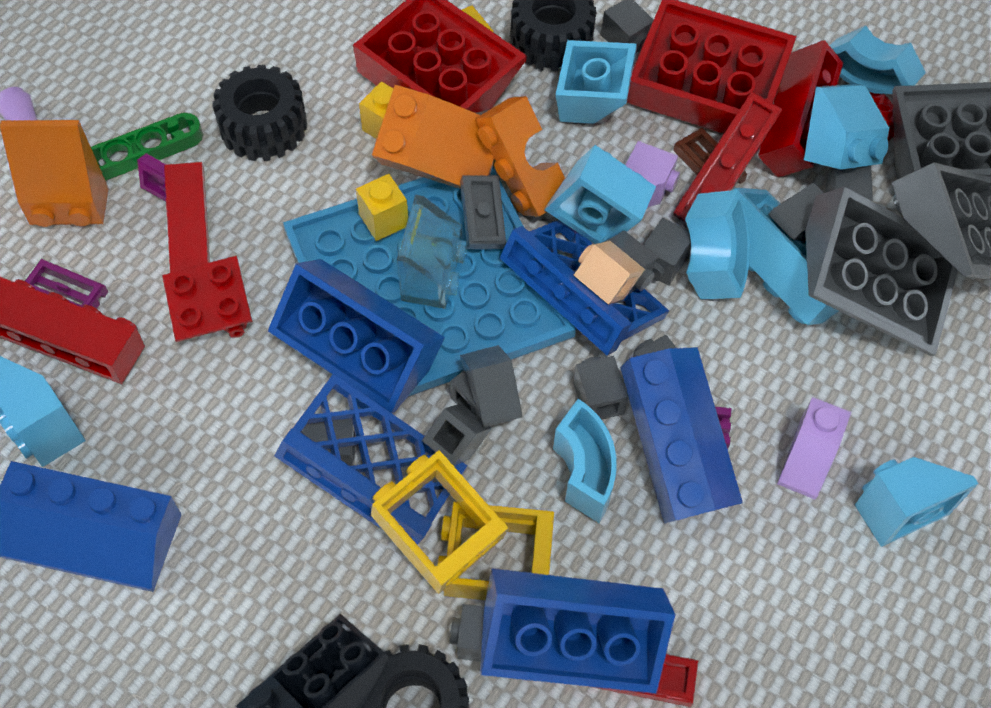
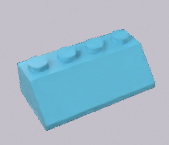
M734 188L733 190H739L748 220L750 236L748 270L756 272L764 280V288L771 295L781 298L789 306V314L801 324H821L839 312L809 296L806 241L793 240L768 215L780 203L767 190Z

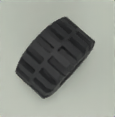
M513 0L510 30L511 45L527 55L525 63L529 66L535 64L536 69L544 70V68H551V71H558V68L562 67L567 40L593 41L596 20L594 1Z
M258 65L257 68L246 66L243 67L241 72L233 71L229 74V79H223L219 83L220 89H215L213 94L215 100L212 101L213 110L221 138L229 150L234 149L235 155L241 158L247 155L248 160L256 161L257 158L269 161L272 156L277 155L278 158L285 156L286 150L293 151L297 147L296 141H302L305 137L304 130H307V117L302 90H300L297 80H293L292 75L287 71L281 73L280 68L272 66L270 69L266 68V65ZM260 111H269L260 115H252Z
M409 644L399 645L400 652L393 655L390 649L384 651L389 659L363 708H386L388 701L394 693L404 687L413 685L431 690L438 697L439 708H469V697L465 678L460 677L459 668L454 661L450 664L446 661V654L439 650L435 654L429 653L428 646L420 644L418 645V651H410Z

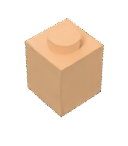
M607 241L591 244L583 251L578 260L581 265L574 276L609 305L624 300L645 269L614 243Z

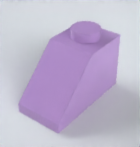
M638 141L626 166L656 186L648 207L661 203L666 191L671 193L674 191L680 176V172L675 171L678 156Z
M812 397L801 417L777 484L816 500L841 444L851 412Z

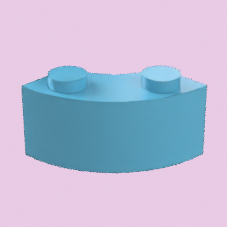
M866 25L837 38L830 45L843 62L839 77L851 85H865L869 92L892 94L894 86L916 85L926 73L911 43L901 45L885 43L875 37Z
M739 190L700 193L695 198L685 218L691 240V256L686 272L689 282L695 288L700 299L741 298L747 280L750 259L749 227Z
M577 399L555 430L553 450L564 459L570 471L565 502L600 523L608 508L616 478L617 460L615 446L601 418L587 404Z

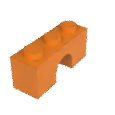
M527 96L511 97L475 118L479 126L478 134L482 143L490 149L496 161L494 166L497 174L502 180L506 181L511 191L510 199L514 208L522 216L540 217L546 213L544 210L565 177L558 163H539L535 167L529 165L525 156L526 143L531 136L541 131L542 128Z

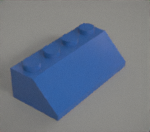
M322 259L295 264L268 329L269 333L331 374L334 373L391 413L400 407L429 372L445 339L444 336Z
M698 347L669 348L629 358L620 368L664 524L742 504V497Z
M11 461L0 484V558L154 592L182 514L170 495Z
M492 568L484 605L480 672L482 676L656 694L676 614L663 588Z

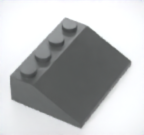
M991 82L894 86L892 90L895 173L897 179L934 162L991 177Z
M934 162L893 181L892 185L895 191L893 196L894 205L897 211L903 215V218L964 277L991 280V177Z
M847 187L815 196L805 230L809 296L929 356H935L958 270L904 218Z

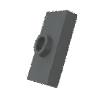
M462 175L460 186L467 249H504L506 235L499 176Z

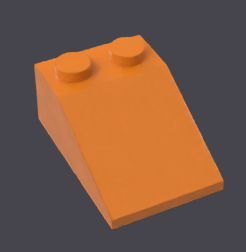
M394 85L372 152V156L381 165L461 189L460 180L462 175L489 176L495 160L490 149L482 143L479 137V126L475 118L480 116L479 114L429 94Z
M1 120L0 130L18 204L29 224L42 227L51 225L87 226L89 224H103L109 188L80 121Z

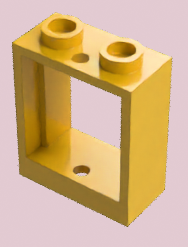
M440 450L430 458L422 455L407 468L406 472L408 475L395 485L393 481H390L380 488L373 496L375 502L372 504L371 509L372 518L438 594L504 538L508 530L507 525ZM433 478H436L480 528L437 566L433 564L390 514Z
M454 501L452 516L444 515L441 541H448L447 556L439 555L437 565L461 546L463 528L480 529L464 509ZM489 505L507 525V532L535 535L531 573L549 575L554 511ZM457 578L444 589V596L486 600L489 581Z

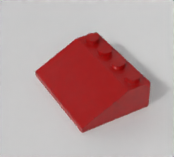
M405 0L353 44L357 72L376 86L381 81L394 88V85L429 94L474 113L492 109L527 60V55L448 0Z
M662 0L632 71L627 103L724 134L751 91L774 103L797 36L682 1Z

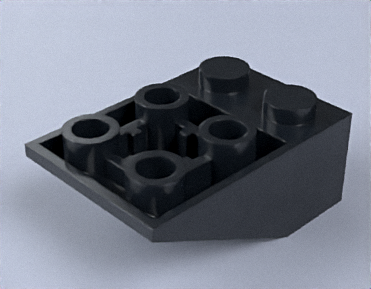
M339 614L299 651L290 656L265 681L255 687L248 696L236 705V708H363L389 657L342 614Z

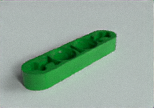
M184 112L91 146V149L104 179L107 181L138 169L137 160L146 153L157 160H161L198 145L202 141L203 131L197 116ZM188 128L189 132L184 133L182 129ZM167 134H171V140H168ZM158 138L162 140L155 148L144 147V143L149 139ZM117 151L128 153L121 161L110 160V156ZM102 159L105 165L100 166L98 160Z

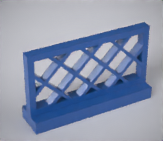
M560 220L528 231L523 226L513 229L500 259L606 356L615 352L623 340L665 319L670 311L645 289L642 291L636 289L627 295L624 299L626 306L618 303L608 305L574 276L581 265L578 262L579 257L593 243ZM561 233L569 241L556 238L555 234ZM557 250L573 255V258L557 254ZM636 304L644 306L650 312L636 309Z
M333 373L294 427L284 437L274 456L382 529L371 516L372 504L375 502L373 496L381 488L375 482L373 471L392 468L395 482L398 484L404 479L401 467L410 466L422 455L430 458L436 452L422 441L425 437L423 434ZM332 389L347 398L350 410L330 412L327 396ZM321 406L322 413L315 414V412ZM373 416L381 421L383 433L364 436L360 417ZM352 418L356 437L336 439L332 421ZM324 422L328 441L314 442L302 434L301 431L309 423ZM394 440H409L415 445L417 457L399 459ZM386 441L390 460L371 463L367 444ZM358 445L363 464L349 466L341 460L339 447ZM462 462L454 467L462 475L468 465ZM431 480L416 492L427 493L430 509L425 517L410 507L409 499L390 513L417 545L429 531L433 520L450 495L440 482H433ZM442 489L438 497H436L435 490Z

